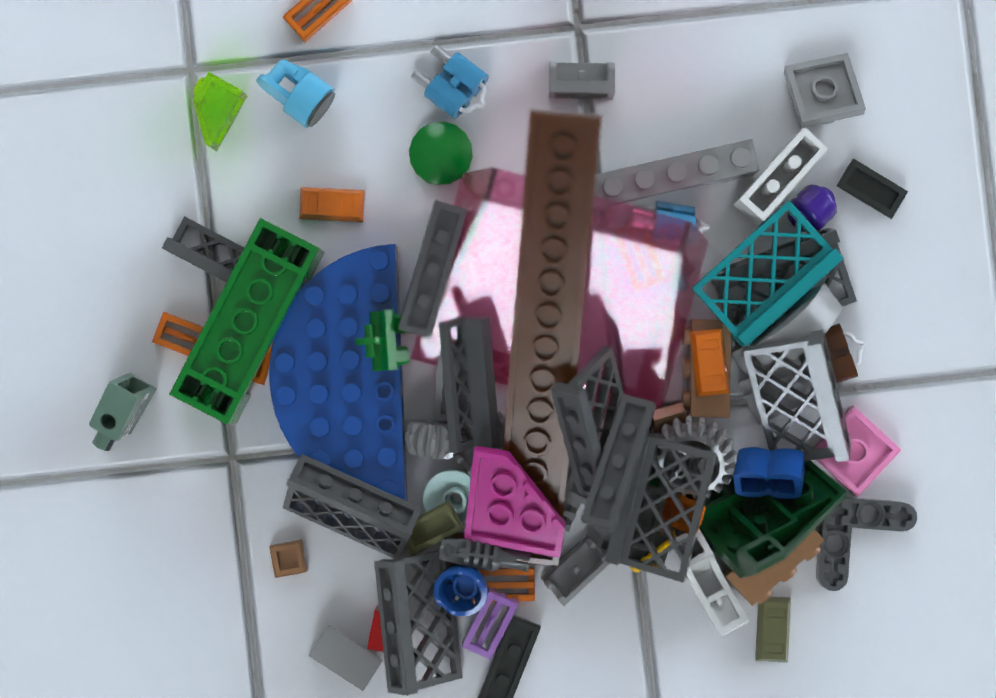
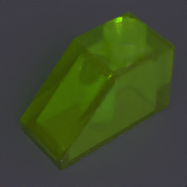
M208 72L206 77H201L194 87L193 94L195 96L193 103L204 142L209 148L217 152L248 96L243 90Z

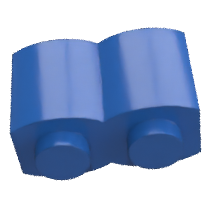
M747 447L738 450L734 470L735 493L745 497H762L766 495L781 499L800 497L802 495L805 473L804 452L790 448L769 451L759 447Z

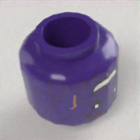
M813 184L808 185L791 199L792 204L817 232L833 219L837 213L835 196L826 187ZM789 213L788 218L795 227L796 220Z

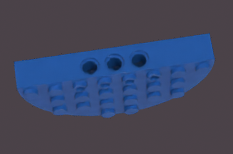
M387 244L361 249L329 264L303 286L295 297L274 338L270 357L269 383L276 418L286 440L299 458L301 454H304L408 501L406 450L404 449L405 422L402 365L397 366V370L373 371L372 358H366L365 345L355 346V339L365 338L364 325H370L369 312L394 309L395 314H400L397 246L395 244ZM401 333L395 334L396 347L401 346Z

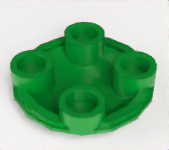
M444 121L432 122L420 128L412 138L409 148L410 163L415 173L426 183L436 185L451 184L462 178L470 169L473 157L472 145L466 133L457 125Z

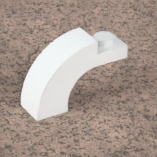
M699 530L686 578L720 637H723L748 623L749 619L721 572L714 553ZM685 532L676 537L677 542L688 537V533ZM686 542L680 545L683 552L686 546ZM673 549L672 551L679 565H681V559L676 550Z

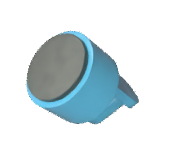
M284 59L278 61L267 75L261 74L256 79L258 85L265 92L284 105L283 111L305 128L316 125L327 112L335 98V89L307 68L292 64ZM284 77L296 85L291 93L279 85Z

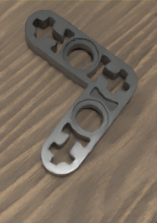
M846 497L839 504V507L844 509V515L840 514L837 518V525L844 526V530L827 529V524L834 526L835 517L831 514L819 524V534L825 541L819 545L821 551L817 554L816 579L818 583L830 591H838L847 584L852 528L908 531L914 527L917 521V512L913 506L901 501ZM866 505H873L877 510L876 519L871 523H865L860 516L862 508ZM900 508H902L904 513L908 514V519L902 520L901 525H899L898 520L885 518V511L888 513H899ZM837 534L842 538L843 545L839 551L832 553L826 548V540L829 536ZM825 556L834 559L842 558L841 563L834 561V571L839 573L840 576L833 580V584H830V581L824 578V574L831 571V562L825 561Z

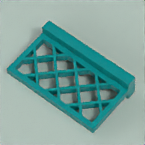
M788 200L692 286L691 289L733 335L734 340L740 346L747 347L839 264L844 257L836 248L832 249L792 202ZM786 211L796 220L795 233H778V219ZM773 224L772 232H764ZM801 227H802L808 234H801ZM759 236H772L771 255H753L754 240ZM777 237L795 238L794 257L776 256ZM800 238H812L821 249L811 258L799 257ZM748 247V254H740ZM748 258L747 278L729 277L730 262L733 259ZM753 259H771L770 279L752 278ZM776 260L794 261L793 275L787 280L775 279ZM799 261H807L799 268ZM724 268V276H716ZM710 280H724L723 300L710 299L701 288ZM729 280L747 281L746 301L728 300ZM752 282H769V296L763 302L751 301ZM775 283H783L775 290ZM715 303H722V311ZM728 304H745V318L737 326H734L727 318ZM751 305H759L750 313Z

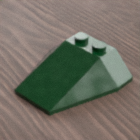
M811 460L804 461L805 473L802 495L800 497L781 499L770 495L762 497L741 496L735 493L734 476H731L729 485L723 484V489L720 493L712 490L709 499L706 497L704 504L706 510L699 530L709 547L740 579L756 575L786 559L847 497V491ZM686 494V497L693 499L692 494Z

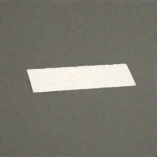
M783 147L779 148L709 228V232L706 231L701 236L723 257H726L760 226H756L734 206V203L784 149ZM800 182L791 190V192L782 200V202L774 209V211L767 218H769L776 211V209L784 202V200L792 193V191L800 184Z

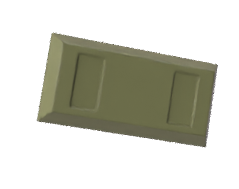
M449 501L419 516L406 545V549L411 556L441 542V539H446L465 529Z
M769 597L762 604H758L755 661L788 662L791 598Z

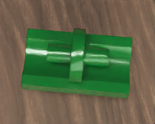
M394 309L369 312L370 325H364L365 338L355 339V346L365 345L366 358H372L373 371L397 370V366L410 362L407 346L396 347L395 334L406 333V331L397 329L401 314H395Z

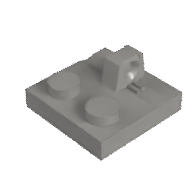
M848 53L785 66L784 76L801 128L818 124L825 125L834 123L836 120L864 115L866 107Z

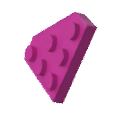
M476 446L473 455L464 539L560 558L566 522L509 451Z

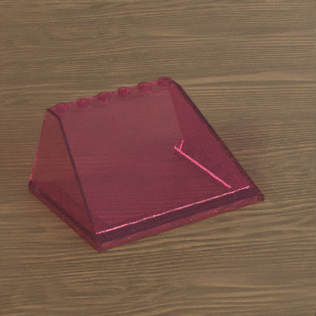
M494 167L463 173L454 206L467 209V214L432 336L427 338L417 335L411 359L437 366L438 354L441 355L439 322L464 315L490 317L495 382L508 385L525 176ZM594 195L577 374L603 346L612 347L624 394L655 402V410L664 407L683 337V329L686 326L695 294L691 287L698 282L709 243L692 222ZM457 327L451 328L453 344L457 340ZM603 363L602 368H601V373H600L599 379H602V375H603V371H604V367H605L604 363ZM587 382L581 388L586 389ZM600 383L597 385L593 402L597 400ZM611 389L609 390V394H608V398H607V403H606L607 406H608V404H609V400H610V396H611Z

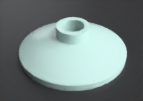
M455 469L445 470L433 476L427 483L423 493L425 512L449 501L465 527L471 477L466 472ZM453 493H458L462 497V502L455 501Z

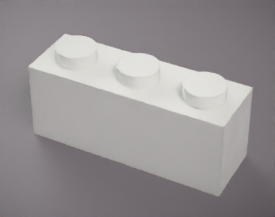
M804 127L734 203V206L756 226L760 225L829 148Z

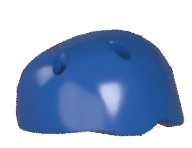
M452 565L437 578L434 585V598L437 604L455 616H470L477 613L484 606L488 597V586L484 577L477 569L470 566Z

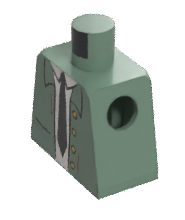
M131 373L110 381L89 422L90 427L98 431L92 441L93 445L101 450L110 451L115 441L130 435L157 388Z

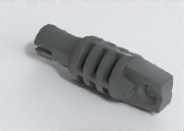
M464 538L441 539L439 559L464 567L470 566L475 569L488 571L499 570V567L528 572L530 565L528 562L516 560L530 561L531 552L483 544L479 541L472 542L471 539Z

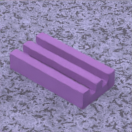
M489 587L487 600L484 606L475 614L462 640V647L491 660L519 605L518 599L513 597L510 599L507 597V594L502 592L499 594L495 592V589ZM491 601H496L476 643L471 642ZM502 605L507 606L488 647H482Z

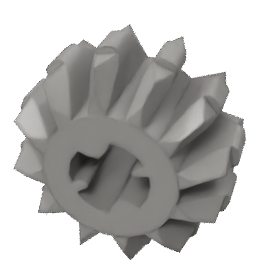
M414 420L408 423L407 431H405L404 449L408 453L440 460L456 456V453L450 452L448 424L427 420Z

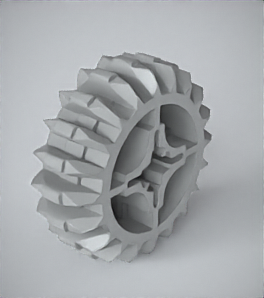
M688 415L685 423H682L676 417L673 420V427L665 423L662 426L661 432L655 433L660 438L717 453L719 461L713 468L706 496L708 499L712 494V490L720 493L723 489V484L729 485L731 474H734L737 452L733 449L734 441L732 438H727L726 429L717 430L715 420L706 425L703 415L698 419V422H692V417ZM658 445L655 458L661 469L670 465L666 456L670 449ZM678 451L681 458L688 455L687 453ZM693 455L691 459L688 458L684 461L693 478L704 473L707 459ZM679 464L664 472L673 489L689 482ZM652 467L651 474L653 475L656 473L654 467ZM659 476L655 477V478H659V480H658L659 487H660V488H661V487H664V484H663L662 480L660 479V477H659ZM702 478L696 481L699 489L701 486ZM691 485L678 491L680 495L685 497L686 494H692L695 501L698 498Z

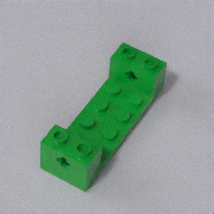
M260 218L169 395L227 425L237 423L251 397V394L247 393L262 361L305 278L311 280L325 252L313 244Z

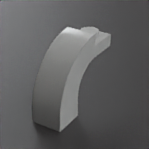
M822 283L805 293L793 304L782 319L762 332L748 346L809 337L811 331L824 329V333H826L838 318L843 307L825 283ZM738 344L732 348L731 357L749 378L743 354L744 346ZM804 348L789 350L785 358L790 361L794 360L804 353ZM765 354L753 356L755 365L766 371L769 370L775 361ZM779 364L774 371L778 370L784 365Z

